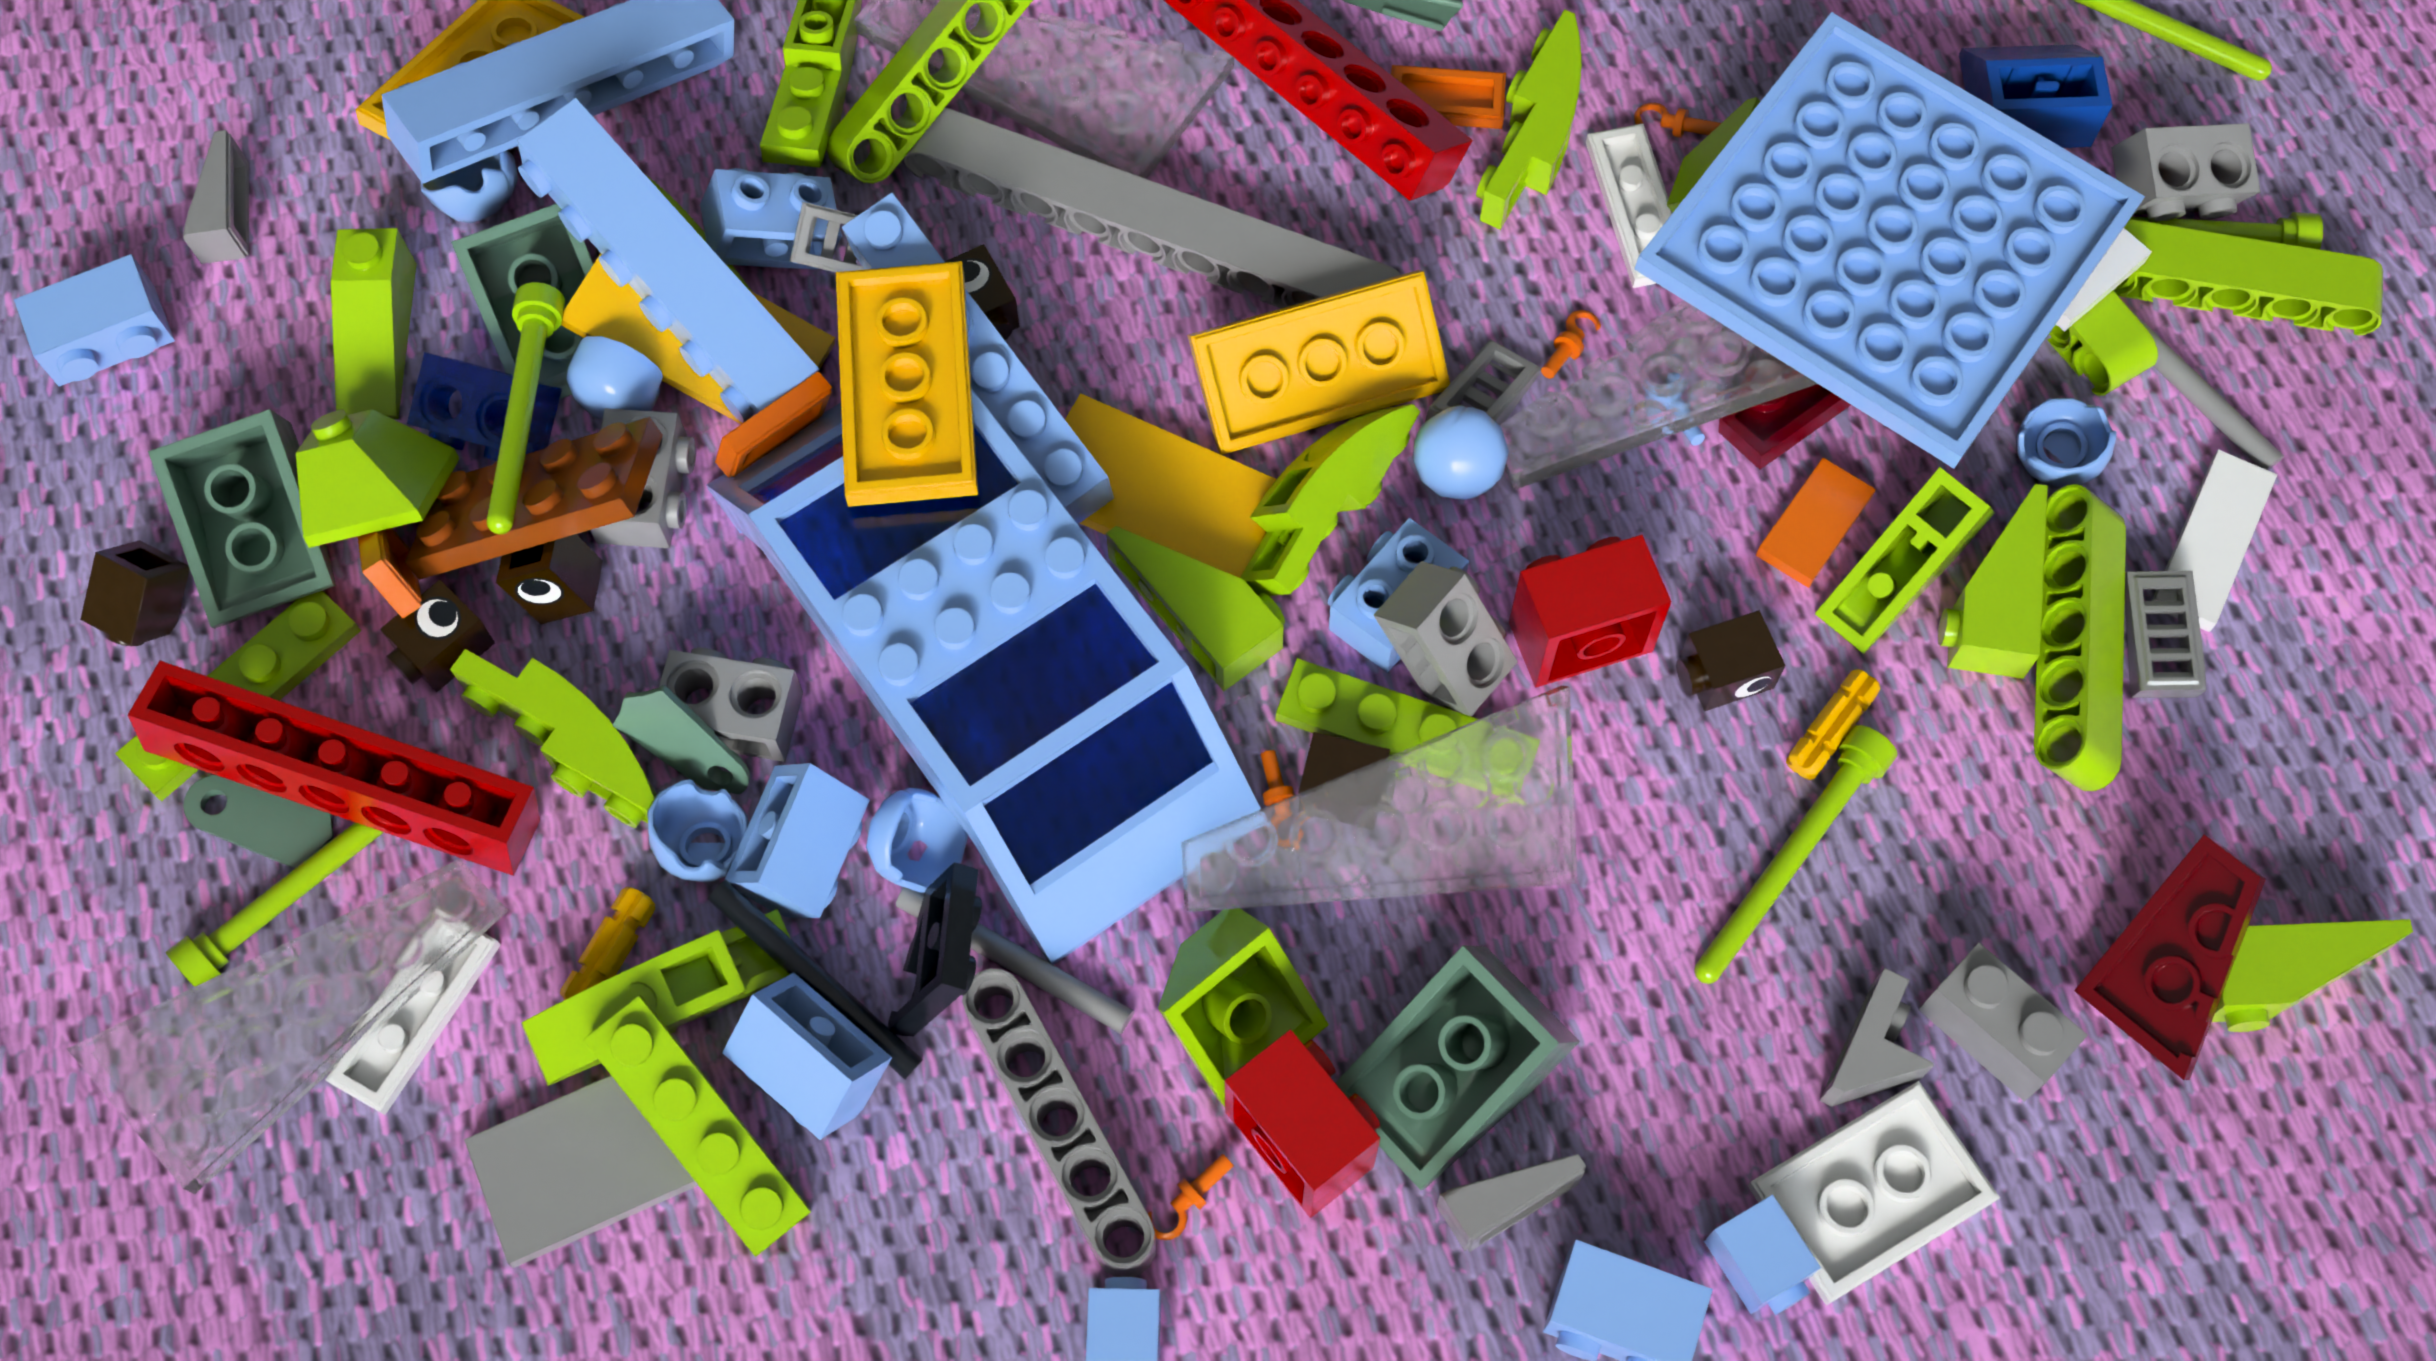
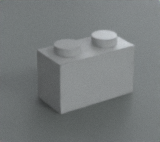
M1978 943L1918 1009L2024 1102L2053 1076L2088 1036L2087 1033L1981 943Z

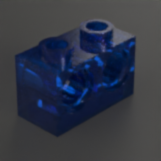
M424 352L407 424L429 430L428 436L458 450H464L466 441L485 446L483 457L498 461L513 375L451 357ZM538 382L526 454L545 449L548 446L562 388ZM458 390L462 396L463 403L460 413L453 419L449 412V400L452 394Z

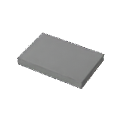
M611 1075L464 1139L507 1263L513 1268L699 1186Z

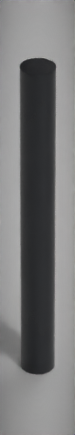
M727 880L722 881L712 891L707 900L788 974L795 973L888 1053L892 1057L888 1065L904 1080L923 1061L917 1053Z

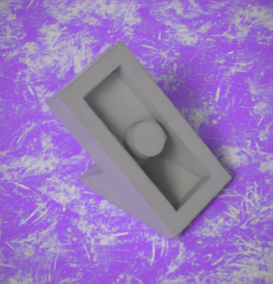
M1884 968L1871 984L1819 1101L1833 1107L1920 1081L1934 1066L1931 1061L1894 1044L1911 1009V1006L1901 1002L1910 981L1909 979Z

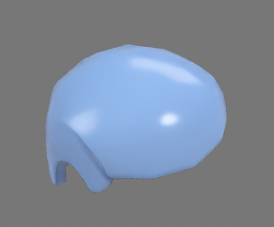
M506 150L422 184L420 181L421 192L440 211L458 222L471 224L485 220L497 213L505 205L515 190L518 176L514 156Z
M586 336L580 341L568 366L566 381L574 400L591 416L603 420L605 408L651 411L660 393L659 386L663 374L660 368L644 354L622 342L603 336Z
M2074 398L2048 399L2027 412L2016 435L2017 452L2026 471L2037 480L2053 488H2062L2073 484L2083 485L2097 478L2111 460L2117 432L2112 430L2106 413L2100 406L2087 405ZM2043 446L2063 463H2057L2049 459L2044 452Z
M1461 405L1444 409L1421 425L1414 440L1412 457L1421 482L1438 496L1467 500L1486 493L1501 479L1509 449L1502 428L1483 410L1474 407L1466 408Z
M691 779L681 780L660 791L647 811L649 845L659 865L671 875L697 882H713L718 878L726 877L749 825L748 815L735 800H732L731 795L726 789H720L715 792L703 790L696 786ZM713 833L720 836L724 843H696L692 841L701 834Z
M910 787L894 792L882 802L870 821L866 849L876 872L883 878L896 885L925 893L926 889L954 862L959 864L962 862L968 835L939 795L922 788ZM921 840L927 845L919 861L909 859L907 854L914 841Z

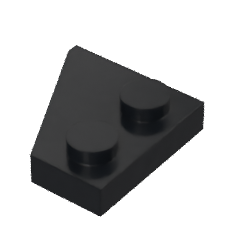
M954 862L926 889L917 919L916 932L910 944L903 968L905 972L916 974L915 987L911 1000L897 1012L891 1011L888 1028L893 1033L901 1036H915L960 995H965L970 989L976 971L975 957L970 956L971 938L979 922L982 910V900L976 896L978 869Z

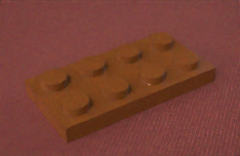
M646 417L627 424L616 422L604 427L597 433L578 439H560L545 449L526 454L513 526L509 532L501 535L490 531L486 522L497 461L492 465L470 472L456 471L451 473L424 520L418 526L415 540L405 563L417 578L421 580L635 517L663 436L651 417Z

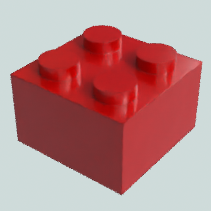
M1643 535L1625 540L1614 536L1601 539L1590 545L1585 552L1561 558L1559 555L1541 557L1530 563L1525 570L1520 571L1509 625L1533 684L1537 688L1653 652L1672 601Z
M1290 1029L1225 1080V1113L1306 1214L1312 1218L1374 1168L1380 1143V1137L1375 1131L1381 1125L1372 1109L1358 1094L1354 1093L1347 1098L1332 1080L1331 1076L1336 1073V1070L1325 1052L1313 1040H1309L1303 1045Z

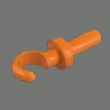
M1656 102L1643 104L1634 113V121L1637 125L1643 123L1640 115L1644 111L1655 110L1659 112L1662 116L1660 126L1673 129V136L1682 138L1684 131L1709 135L1721 124L1719 122L1689 117V110L1679 108L1676 115L1670 114L1665 106Z
M1577 310L1568 315L1565 322L1567 331L1561 332L1555 338L1553 344L1556 350L1541 368L1543 376L1552 379L1569 357L1575 360L1584 351L1582 340L1585 334L1576 325L1575 320L1578 318H1588L1594 323L1597 331L1601 328V323L1593 313L1587 310Z
M1268 750L1260 754L1269 790L1262 794L1264 805H1273L1274 813L1268 824V834L1276 845L1285 848L1295 845L1302 837L1303 832L1300 827H1297L1291 836L1286 839H1281L1277 834L1278 824L1291 815L1289 801L1295 799V793L1292 786H1284L1276 751Z
M1223 1153L1191 1183L1183 1178L1177 1184L1182 1192L1170 1204L1178 1213V1225L1174 1230L1166 1233L1158 1231L1153 1225L1156 1239L1165 1241L1173 1240L1180 1236L1186 1228L1188 1220L1186 1211L1193 1204L1199 1210L1207 1204L1202 1196L1234 1167ZM1150 1211L1148 1215L1152 1222V1211Z

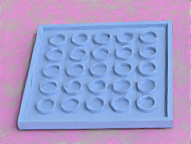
M1831 12L1641 252L1635 270L1954 469L2133 216L2145 196Z

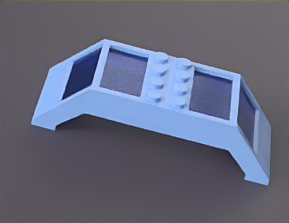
M973 389L972 403L978 495L848 507L845 498L841 403H839L734 478L732 476L728 478L723 474L706 486L738 532L743 533L761 548L970 837L1012 907L1015 916L1049 963L1054 965L1264 822L1265 815L1188 665Z

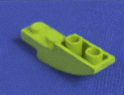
M798 0L783 45L785 68L760 142L763 162L821 168L828 139L840 123L857 44L862 0Z
M1565 9L1552 30L1544 27L1539 34L1531 54V60L1534 62L1528 72L1522 69L1518 70L1511 82L1506 96V102L1513 105L1509 124L1511 128L1502 147V154L1505 156L1498 167L1492 164L1487 167L1477 188L1476 197L1483 200L1480 221L1500 230L1526 186L1542 194H1548L1560 170L1568 147L1580 90L1582 60L1575 13Z
M1414 404L1366 413L1334 428L1307 447L1272 484L1250 516L1267 533L1240 577L1245 580L1258 596L1262 593H1266L1269 596L1291 594L1306 579L1310 570L1309 562L1321 541L1329 536L1338 522L1337 513L1365 509L1376 499L1382 489L1381 480L1390 464L1409 442V431L1421 412Z
M464 649L450 670L463 687L464 692L461 694V698L468 705L490 718H493L499 710L515 719L514 729L531 742L541 746L540 751L554 770L550 775L551 779L566 791L580 798H583L588 790L607 800L603 807L608 813L630 827L636 828L641 820L648 823L647 811L657 794L627 742L617 729L613 727L611 721L585 694L560 674L533 657L517 678Z
M778 909L764 914L790 938ZM735 926L721 933L719 930L711 932L621 972L523 1021L521 1025L547 1086H550L601 1064L583 1039L639 995L645 999L668 1030L673 1033L677 1027L751 996L790 974Z

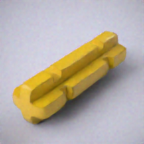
M1852 670L1840 685L1837 693L1833 694L1808 727L1804 736L1799 739L1790 751L1789 756L1786 758L1787 766L1807 780L1815 779L1826 765L1830 756L1835 753L1859 721L1861 715L1877 697L1881 687L1879 682L1863 670Z
M625 887L620 891L611 906V909L615 911L612 918L604 917L577 961L582 965L579 972L571 971L560 989V995L564 1000L617 974L639 937L635 934L637 927L644 928L655 911L656 904L648 895L631 887Z

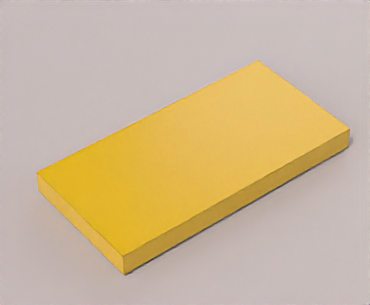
M477 0L355 109L360 125L390 140L387 136L382 94L397 89L406 83H413L450 69L459 63L468 62L500 50L512 43L521 42L558 28L562 24L574 22L584 18V16L552 0Z
M597 258L564 309L561 326L583 338L586 336H603L630 346L644 354L660 368L663 374V382L742 424L723 403L720 397L723 389L709 373L704 377H700L692 370L680 353L679 348L683 344L668 328L664 332L658 331L646 318L639 306L642 298L628 283L623 287L618 286L608 276ZM750 291L820 370L835 345V337Z
M962 261L836 272L844 486L848 507L978 495L965 278Z
M1421 270L1187 335L1215 444L1221 455L1443 392L1450 385L1425 273Z
M1080 393L1065 420L1107 474L1114 496L1113 500L1080 522V524L1104 535L1115 526L1240 578L1267 533L1250 516L1277 479Z

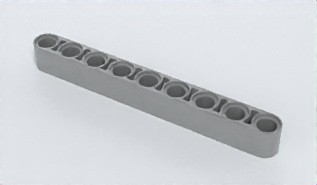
M944 108L904 158L907 168L917 177L922 178L923 174L940 179L939 185L972 197L979 193L993 198L994 200L991 204L1027 216L1028 212L1047 218L1044 223L1080 235L1082 231L1100 237L1099 243L1133 255L1135 250L1153 256L1151 262L1188 274L1189 270L1203 274L1208 276L1207 282L1242 294L1243 290H1247L1261 295L1260 301L1278 308H1285L1402 275L1396 269L1378 261L948 108Z

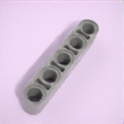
M990 968L978 972L974 976L970 989L963 995L962 1000L973 1033L1098 1263L1107 1273L1115 1277H1135L1141 1275L1150 1267L1156 1255L1155 1231L1148 1213L1021 984L1011 973L1002 969ZM1002 995L1013 1001L1010 1011L1003 1017L987 1019L979 1014L980 1006L989 997ZM1027 1051L1036 1052L1044 1057L1045 1063L1035 1075L1019 1077L1009 1070L1013 1059L1021 1053ZM1067 1109L1077 1116L1074 1128L1065 1135L1051 1136L1041 1129L1044 1117L1053 1110ZM1095 1167L1106 1171L1110 1176V1182L1107 1188L1100 1194L1083 1196L1073 1188V1181L1082 1170ZM1121 1227H1132L1138 1230L1144 1237L1140 1250L1126 1258L1116 1257L1109 1253L1105 1248L1109 1234Z

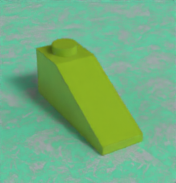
M398 228L337 229L331 273L336 411L344 410L347 415L373 409L392 419H399L417 263Z
M1939 467L1814 614L1864 654L1958 557L1995 512L1987 503Z
M2034 484L1965 586L1953 608H1945L1943 610L1938 629V644L1948 647L1947 668L2024 679L2039 658L2048 485Z
M1115 526L1106 533L1109 559L1223 691H1226L1283 649V624H1285V618L1278 605L1266 593L1258 596L1245 580Z
M2411 920L2248 926L2212 1022H2226L2227 1030L2231 1032H2250L2270 1026V1019L2386 952L2413 933Z

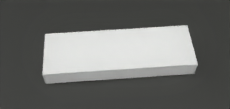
M1644 124L1589 133L1586 138V146L1632 287L1656 284L1636 271L1635 266L1641 252L1673 212L1667 206L1669 198Z
M2219 449L2211 459L2165 571H2193L2199 624L2201 629L2208 632L2217 624L2278 475ZM2157 589L2152 601H2177L2176 589ZM2169 614L2178 618V614Z
M442 910L325 1080L369 1107L386 1115L501 944L496 939Z

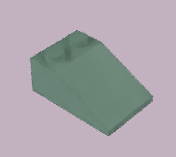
M557 204L451 242L510 385H512L521 332L512 318V309L517 289L531 282L551 285L563 294L565 309L594 264L585 241L579 242L562 223L558 212L562 209ZM560 326L551 336L546 338L534 409L572 395L566 381L567 370L583 337L563 326Z
M271 409L148 451L210 627L214 629L336 586L327 544L309 548L303 538L296 451L300 446L292 424Z
M1463 945L1337 1080L1336 1085L1347 1098L1356 1093L1368 1104L1381 1125L1375 1131L1380 1137L1379 1147L1420 1190H1424L1535 1090L1580 1041L1486 946Z

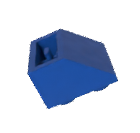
M2076 44L1961 48L1959 53L1965 91L2062 148L2091 147L2113 106L2103 57Z

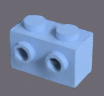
M741 168L729 170L715 169L700 203L707 244L726 265L818 269L790 262L789 259L802 202L837 210L831 178L806 176L796 172L779 174L752 172ZM816 219L810 254L821 256L828 220ZM839 228L835 249L842 238L841 228Z
M132 254L14 299L33 357L59 387L72 381L85 380L100 370L128 359L146 356L154 349L175 341L156 288Z
M1408 518L1395 534L1389 530L1383 533L1369 551L1367 556L1369 563L1356 578L1351 574L1346 575L1334 588L1327 602L1330 606L1329 630L1386 673L1401 658L1373 616L1421 561L1447 569L1457 567L1466 573L1469 565V560L1411 518Z
M811 763L774 766L725 880L741 894L771 911L778 909L782 916L788 918H820L823 910L830 904L836 894L838 886L837 877L846 855L860 837L862 831L861 820L870 799Z
M795 973L752 994L722 1052L752 1082L759 1085L785 1108L799 1124L806 1127L819 1140L856 1118L864 1109L892 1059L888 1053Z
M1575 1240L1567 1253L1543 1332L1558 1338L1556 1343L1558 1349L1570 1355L1591 1361H1596L1599 1353L1620 1361H1692L1713 1289Z

